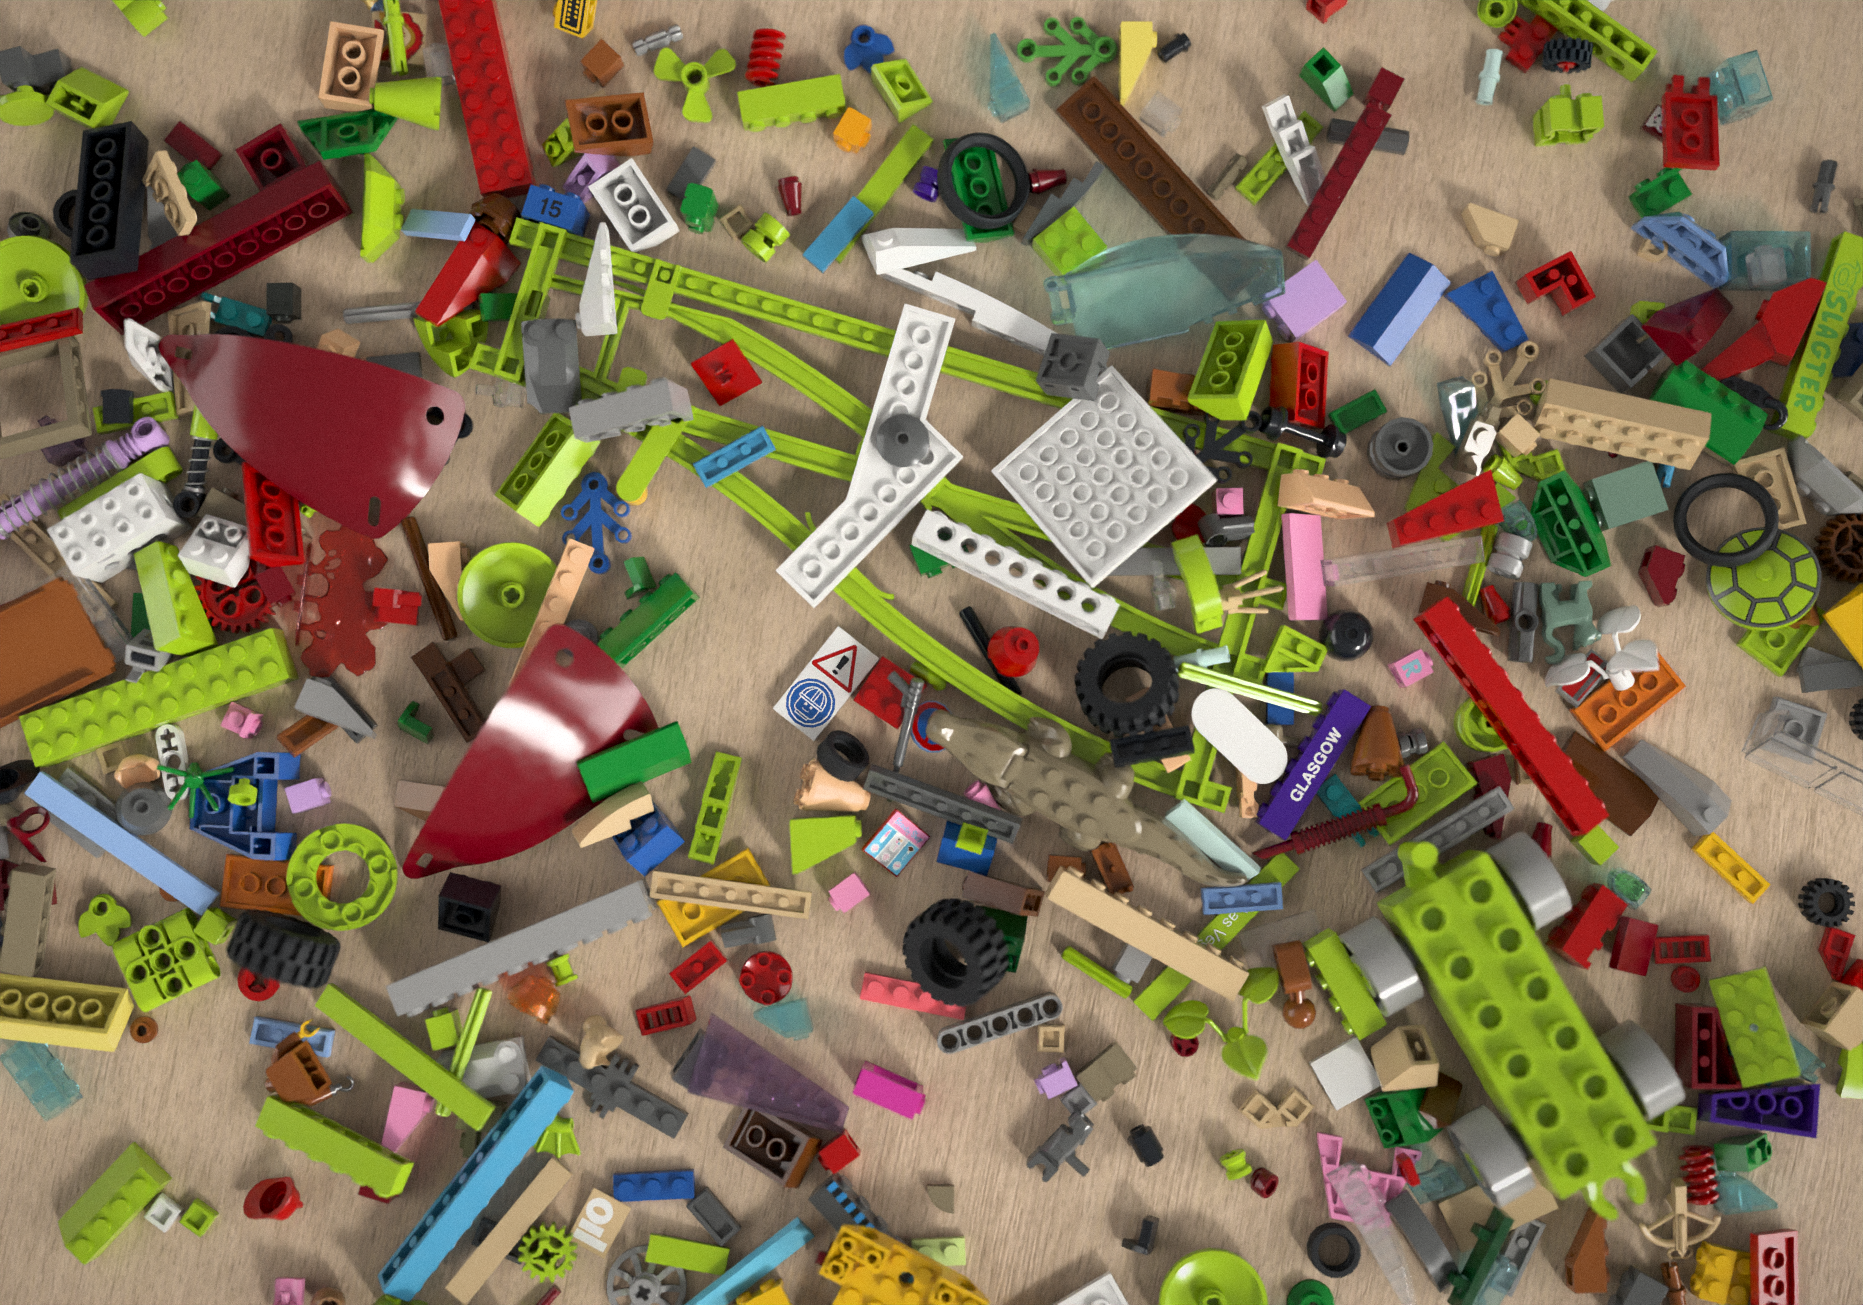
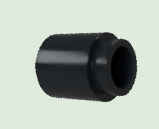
M1140 1124L1130 1130L1131 1135L1127 1140L1141 1163H1144L1146 1167H1150L1164 1158L1162 1153L1163 1147L1151 1126Z

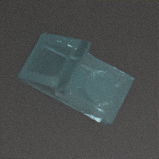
M1438 1159L1432 1169L1418 1173L1421 1184L1414 1187L1408 1184L1420 1205L1466 1189V1185L1454 1165L1442 1159Z

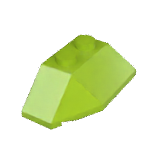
M364 153L360 257L367 263L376 261L400 238V230L404 225L401 204L405 202L404 189L370 153Z

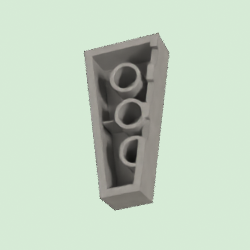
M667 378L654 379L650 385L643 387L642 385L629 386L626 388L627 391L622 393L608 392L603 394L601 399L580 400L578 405L569 407L574 437L586 443L620 436V430L623 429L624 432L644 431L647 424L652 426L660 425L661 427L671 425L670 419L679 417L683 418L684 422L694 420L688 389L667 380Z

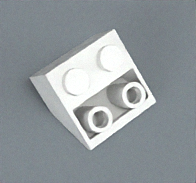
M205 514L178 554L188 573L235 588L249 567L250 555L247 526Z

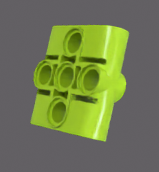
M185 908L154 924L147 925L141 930L114 942L112 945L114 955L135 1001L143 1012L153 1010L221 976L219 965L208 941L193 932L199 922L190 908ZM154 929L159 933L158 942L152 938ZM189 942L193 943L195 947L193 955L187 950ZM165 953L171 960L169 966L165 965L163 961ZM141 965L146 969V976L144 978L139 973ZM175 978L181 981L182 986L180 990L176 989L174 985Z

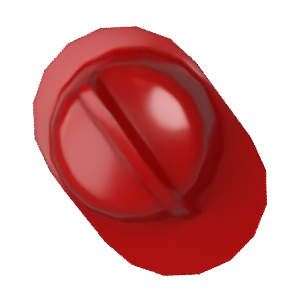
M291 1177L270 1178L260 1181L248 1192L244 1200L243 1211L249 1219L269 1218L284 1221L296 1209L303 1208L304 1204L300 1200V1192L294 1186V1181Z

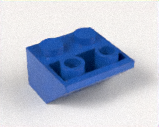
M653 800V812L629 820L630 830L612 836L626 861L644 877L685 842L676 827Z

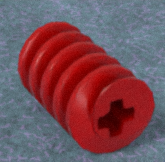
M757 29L753 33L754 41L751 43L752 51L749 53L750 61L747 63L748 71L745 73V78L749 83L762 88L776 85L770 80L778 79L779 75L772 70L780 69V64L774 60L782 59V54L776 50L784 49V44L778 40H785L786 35L775 29Z
M1705 1145L1682 1147L1681 1149L1685 1150V1153L1678 1155V1159L1687 1161V1164L1679 1166L1681 1171L1688 1172V1175L1681 1177L1684 1182L1690 1183L1689 1186H1686L1687 1193H1691V1196L1687 1197V1203L1694 1205L1717 1203L1718 1200L1716 1199L1719 1197V1191L1714 1188L1718 1186V1183L1713 1178L1716 1175V1170L1712 1168L1715 1162L1710 1157L1713 1154V1148Z

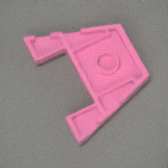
M1317 1132L1316 1136L1329 1216L1333 1219L1385 1227L1391 1215L1384 1204L1401 1193L1406 1183L1395 1159L1396 1155L1406 1153L1411 1157L1415 1166L1422 1156V1151L1402 1146L1395 1147L1391 1173L1341 1165L1339 1160L1343 1137Z

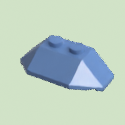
M1681 212L1643 217L1632 225V230L1643 238L1650 239V243L1661 251L1664 250L1662 241L1667 242V255L1713 289L1728 281L1726 247L1716 238L1712 231L1703 229L1695 223L1691 216Z

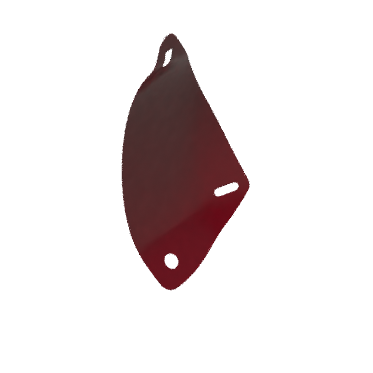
M170 334L163 337L159 343L161 355L181 380L200 413L215 432L240 457L267 479L305 505L371 539L382 538L401 523L402 519H405L429 491L453 450L465 413L464 399L454 390L393 368L330 351L274 340L222 334ZM177 346L190 349L192 351L191 359L175 357ZM436 406L443 411L444 419L441 424L432 425L427 421L426 412L430 407ZM371 497H378L381 501L380 517L377 526H372L368 522Z
M555 624L544 632L518 675L468 749L432 809L404 861L402 870L406 877L419 879L452 868L484 864L518 854L559 833L594 808L595 803L591 801L577 761L628 741L623 737L626 730L631 729L645 734L659 728L649 705L640 691L609 655L592 641L565 625ZM563 648L569 649L574 656L573 662L567 667L559 666L555 660L556 653ZM423 854H431L433 858L425 868L416 864Z

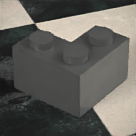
M21 46L0 51L1 81L14 92H16L17 87L27 85L33 87L34 92H39L46 96L50 95L57 81L73 72L70 58L59 49L31 55Z

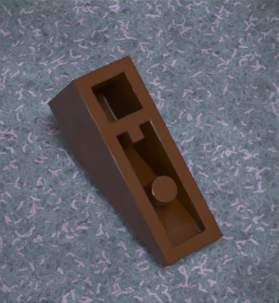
M1435 580L1434 584L1427 582L1419 607V614L1436 601L1448 596L1450 600L1458 605L1460 614L1466 622H1469L1474 627L1475 631L1496 637L1500 636V629L1456 590L1450 588L1451 584Z

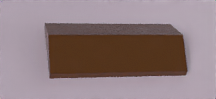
M1574 731L1561 748L1562 752L1571 758L1573 767L1588 781V787L1593 794L1604 803L1605 810L1610 815L1606 820L1628 836H1632L1652 815L1659 797L1642 779Z

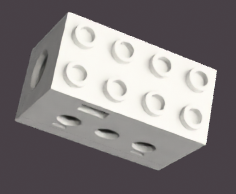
M139 473L51 526L47 531L73 575L103 583L132 565V562L135 561L134 554L156 541L169 543L192 529L187 518L181 517L175 512L173 507L175 498L167 484Z

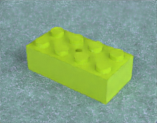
M1766 966L1710 979L1709 984L1743 1088L1800 1076L1801 1070ZM1756 1024L1758 1026V1030H1750V1025Z

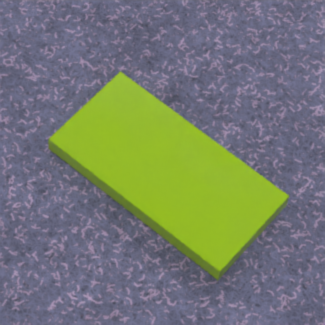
M1444 741L1410 765L1419 791V797L1415 806L1407 812L1386 818L1388 825L1383 827L1377 826L1378 832L1389 846L1395 844L1477 785L1476 780ZM1391 778L1359 801L1358 804L1366 810L1367 806L1372 808V805L1380 803L1382 808L1400 803L1407 796V789L1403 778Z

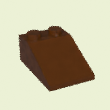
M748 1099L723 1148L783 1187L798 1189L823 1140L805 1128Z

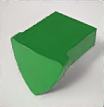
M632 557L624 561L633 584L631 588L624 592L627 600L657 586L644 557Z
M413 700L398 719V727L400 730L429 744L434 737L433 729L414 718L420 704Z

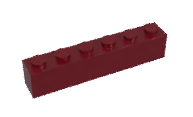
M1368 102L1285 246L1286 249L1306 260L1311 258L1390 120L1391 114Z

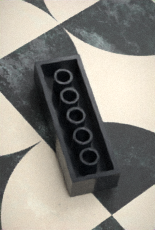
M132 121L83 130L70 263L87 280L138 271L145 191L142 179L147 168L149 140Z

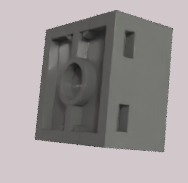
M1051 333L1036 382L1047 395L1095 401L1100 386L1096 380L1099 372L1106 368L1110 352L1099 338Z

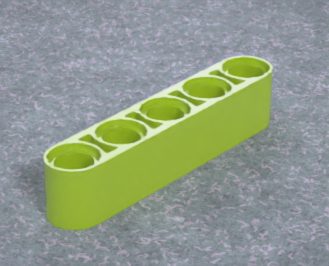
M170 447L159 448L66 504L57 511V514L63 520L139 473L166 484L183 472V468Z

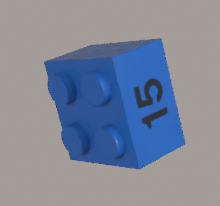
M540 184L539 187L530 185L521 213L525 220L565 229L568 233L584 237L590 219V213L582 200H580V196L571 192H565L563 195L555 192L554 188L544 184Z

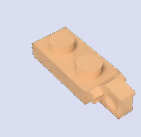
M1235 767L1236 797H1239V817H1258L1256 814L1259 804L1254 799L1257 783L1249 780Z

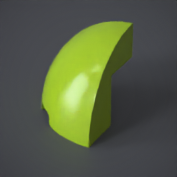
M464 310L439 327H436L420 316L413 318L426 351L437 366L453 378L460 376L470 368L477 343H485L487 339L488 322H482L480 310Z

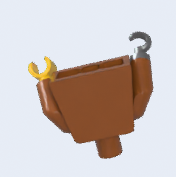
M314 1019L305 1021L301 1025L299 1032L296 1033L294 1031L276 1045L270 1059L272 1065L266 1069L265 1073L268 1077L265 1081L266 1089L270 1093L277 1092L283 1102L295 1101L298 1104L314 1106L336 1096V1091L348 1092L354 1087L355 1082L351 1076L346 1077L351 1080L349 1087L343 1088L340 1083L333 1086L308 1041L301 1040L304 1037H311L319 1031L320 1027L313 1032L307 1030V1024Z

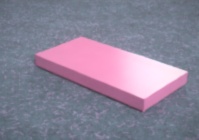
M1293 513L1282 514L1289 620H1326L1328 613L1321 516Z

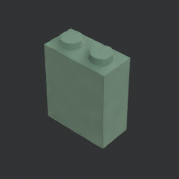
M1649 461L1583 483V494L1591 505L1594 517L1601 531L1669 510L1653 463Z

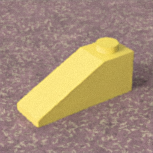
M1121 21L1119 28V102L1123 107L1150 57L1152 47L1157 45V31H1152V22Z

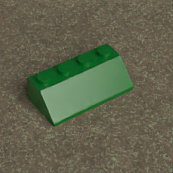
M1684 361L1678 366L1672 363L1661 373L1649 398L1652 401L1711 413L1709 440L1705 447L1733 465L1740 460L1760 434L1768 416V413L1761 408L1755 406L1688 361Z
M676 572L673 575L669 573L659 581L660 587L655 592H647L639 600L641 604L634 611L629 609L619 618L621 623L614 629L609 627L600 635L602 640L597 643L598 646L620 668H624L700 598Z

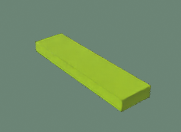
M1305 110L1297 118V120L1302 121L1310 144L1324 127ZM1276 142L1235 188L1254 206L1287 170Z

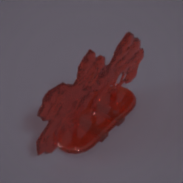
M342 525L338 530H326L320 534L319 544L321 549L325 551L326 556L317 565L313 563V544L311 542L308 543L303 575L297 574L296 585L301 587L300 601L294 600L293 611L298 613L295 646L298 647L301 644L304 631H308L313 637L311 645L302 652L300 659L304 666L309 668L310 676L329 677L341 663L356 676L363 675L365 671L372 670L376 665V647L370 642L366 633L370 630H382L388 624L374 621L376 607L372 606L374 591H365L363 588L364 582L381 572L388 558L382 549L376 547L375 541L371 537L359 534ZM331 550L336 551L335 555L329 556ZM337 558L340 559L339 566L334 569H325V566L329 567V561ZM327 573H333L334 579L329 578ZM322 574L326 578L328 591L322 597L309 595L311 575ZM308 602L317 604L321 616L320 621L311 624L305 623ZM317 631L325 632L326 636L319 637Z

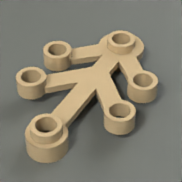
M1525 341L1516 349L1517 360L1504 380L1502 379L1499 366L1502 359L1500 352L1490 350L1484 356V363L1488 366L1494 395L1488 401L1484 387L1488 378L1484 372H1475L1470 377V385L1474 388L1478 407L1473 412V419H1475L1477 414L1481 415L1486 402L1500 406L1504 399L1528 394L1540 395L1544 391L1547 384L1542 378H1535L1530 383L1513 386L1526 364L1533 362L1538 357L1539 347L1536 343ZM1525 347L1532 348L1533 354L1528 355L1525 352ZM1494 355L1497 361L1495 363L1490 362L1488 356ZM1476 376L1481 377L1483 383L1477 384L1474 378ZM1535 382L1542 385L1540 391L1534 389L1533 384ZM1523 399L1515 406L1503 407L1498 420L1511 417L1516 413H1519L1522 417L1527 416L1532 411V403L1529 400ZM1520 404L1527 406V412L1520 410Z

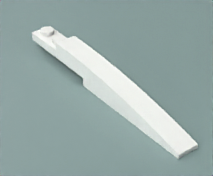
M905 268L880 274V277L973 315L972 327L1044 356L1051 333H1056L1003 302L941 273L935 272L932 281L928 280L929 277L924 273L914 271L913 274L904 270ZM1106 366L1105 369L1103 368V369L1099 372L1098 377H1099L1105 370H1107L1109 367Z

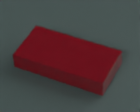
M181 121L177 123L163 140L188 161L194 162L198 160L210 171L223 156Z

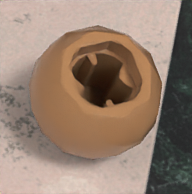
M324 1287L315 1293L310 1305H346L343 1293L337 1288Z

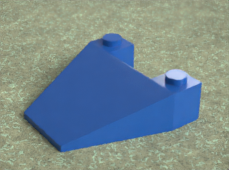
M256 752L210 769L216 770L233 767L234 771L204 777V784L218 805L219 810L214 811L200 787L197 788L194 817L190 818L189 829L251 859L290 860L296 850L297 833L275 832L278 780L300 779L301 754L294 758L290 753ZM241 778L249 779L250 785L257 789V799L252 805L240 806L228 800L229 788L232 785L239 784V779Z

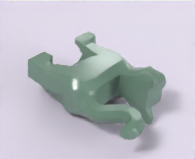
M1592 580L1579 581L1578 584H1572L1569 591L1570 600L1560 601L1559 593L1562 591L1561 584L1555 585V582L1538 585V601L1542 609L1540 618L1543 625L1541 634L1544 642L1555 650L1553 655L1545 657L1546 663L1558 664L1565 657V648L1562 642L1552 635L1555 628L1564 626L1575 627L1573 651H1577L1581 646L1592 645L1601 639L1602 633L1592 623L1593 609L1587 594V590L1592 587Z

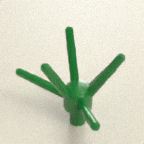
M197 762L190 763L185 771L163 765H157L156 767L157 770L184 777L183 785L167 808L172 810L186 789L190 788L189 818L194 817L196 789L199 787L213 810H219L218 805L204 784V777L234 771L233 767L203 772Z

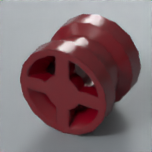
M1173 1034L1170 1036L1171 1047L1178 1055L1189 1057L1197 1052L1199 1048L1197 1036L1190 1039H1181Z

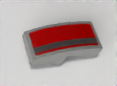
M1591 649L1585 655L1586 661L1592 660L1605 671L1608 661ZM1590 667V672L1583 680L1574 684L1559 686L1555 692L1577 708L1603 677L1593 667Z

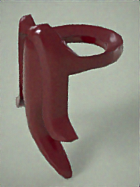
M35 806L26 809L19 816L9 819L6 822L7 827L10 828L9 831L15 835L19 842L37 860L44 863L47 862L30 837L46 829L50 822L49 812L44 807ZM34 814H42L44 816L42 825L37 829L26 831L21 827Z

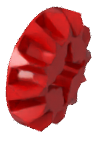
M241 968L239 971L238 987L241 993L252 1001L267 1000L273 997L280 988L279 982L267 978L263 980L265 986L263 984L252 986L255 983L254 981L257 980V976L245 968Z

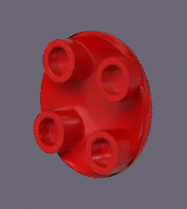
M762 951L746 960L741 969L739 982L743 991L751 1000L763 1005H771L779 1002L789 993L793 983V973L784 957L775 952Z

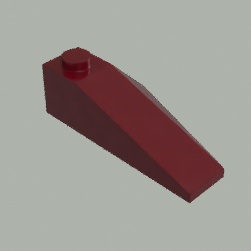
M1715 288L1658 310L1641 327L1671 361L1678 366L1697 354L1707 344L1734 306Z

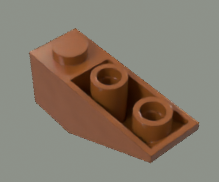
M1590 1206L1565 1257L1566 1287L1575 1294L1607 1293V1284L1610 1282V1273L1606 1267L1605 1256H1608L1609 1249L1607 1241L1604 1239L1607 1219L1594 1212Z

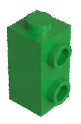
M198 160L185 164L180 172L177 173L180 183L185 186L188 194L209 211L231 196L218 177Z

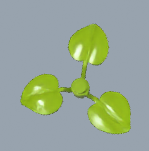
M1256 967L1246 970L1249 975L1238 992V995L1244 996L1242 999V1028L1232 1027L1225 1034L1210 1018H1207L1209 1013L1208 1006L1197 1000L1184 1001L1174 1006L1165 1016L1163 1025L1173 1035L1179 1038L1190 1039L1203 1032L1205 1023L1209 1024L1221 1036L1222 1040L1227 1042L1221 1052L1225 1065L1242 1076L1258 1080L1261 1068L1267 1057V1045L1262 1038L1255 1035H1247L1249 1032L1247 1027V1003L1250 1000L1254 1004H1262L1274 995L1279 984V973L1277 969L1272 967Z

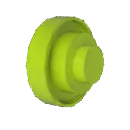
M1479 0L1477 7L1478 16L1489 27H1503L1514 18L1518 3L1517 0Z

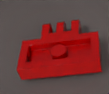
M1538 14L1530 24L1515 15L1511 20V24L1508 23L1505 26V32L1502 31L1498 36L1500 41L1511 48L1504 59L1523 73H1526L1544 49V44L1550 41L1558 29Z

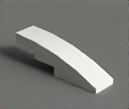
M1283 94L1263 105L1262 109L1283 161L1305 204L1309 206L1325 175L1315 146L1309 144L1303 123L1296 118L1289 95Z

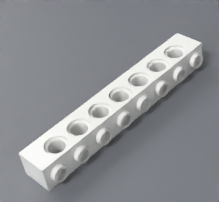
M927 509L913 534L911 545L1100 639H1103L1120 605L1115 602L1113 597L1103 593L1100 595L1092 591L1090 586L1083 582L1075 583L1067 579L1063 572L1058 570L1051 571L1043 567L1040 561L1034 558L1027 559L1019 555L1016 549L1009 546L1003 547L995 543V540L988 535L982 534L980 536L972 532L971 528L966 524L960 522L956 524L948 520V517L939 511L932 512ZM947 533L951 539L943 541L937 535ZM965 544H969L973 546L975 550L973 552L968 553L963 551L961 547ZM994 556L999 562L997 564H989L985 558ZM1011 568H1018L1022 571V575L1013 576L1009 570ZM1042 580L1046 583V587L1038 588L1034 585L1033 581ZM1061 591L1067 592L1070 595V599L1062 600L1058 597L1057 593ZM1089 603L1094 607V611L1086 612L1081 605Z

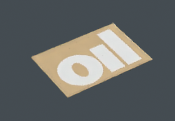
M593 1188L570 1232L574 1234L571 1241L576 1242L579 1246L604 1259L631 1207Z

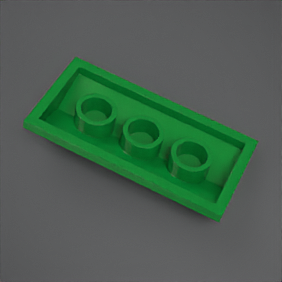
M958 138L944 139V149L946 150ZM971 147L961 151L953 162L951 172L954 189L961 201L975 212L985 215H995L1007 210L1008 205L995 152L983 147ZM962 222L967 242L987 243L1014 235L1012 222L994 229H980Z
M678 721L577 761L592 803L610 797L642 781L644 783L692 763L690 751Z

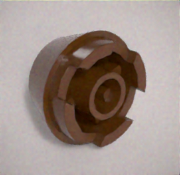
M492 193L473 203L471 211L468 213L476 219L475 222L496 234L505 245L510 240L516 218H521L517 207L506 197L497 193Z

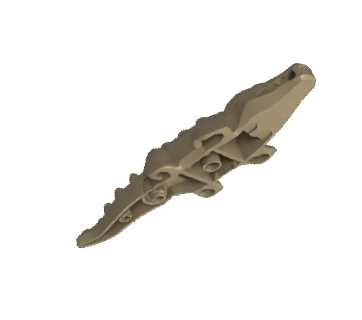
M936 710L929 717L926 726L927 737L944 747L975 776L987 783L993 784L990 792L1004 810L1016 816H1027L1038 811L1061 825L1059 836L1072 847L1088 852L1097 848L1102 841L1117 843L1120 847L1160 859L1162 862L1179 870L1183 875L1205 885L1233 887L1247 882L1246 874L1229 872L1216 866L1170 821L1146 806L1143 808L1133 803L1128 797L1134 785V770L1131 765L1115 767L1112 753L1106 752L1101 756L1096 764H1090L1072 755L1070 737L1060 723L1048 718L1031 717L1026 733H1018L1001 725L976 719L960 718L944 710Z

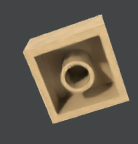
M1832 981L1801 1021V1024L1825 1043L1851 1051L1863 1040V991L1858 987Z

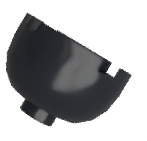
M1351 609L1338 610L1330 614L1322 622L1319 630V642L1326 647L1327 655L1340 662L1354 661L1362 657L1370 649L1374 639L1370 621L1362 613Z

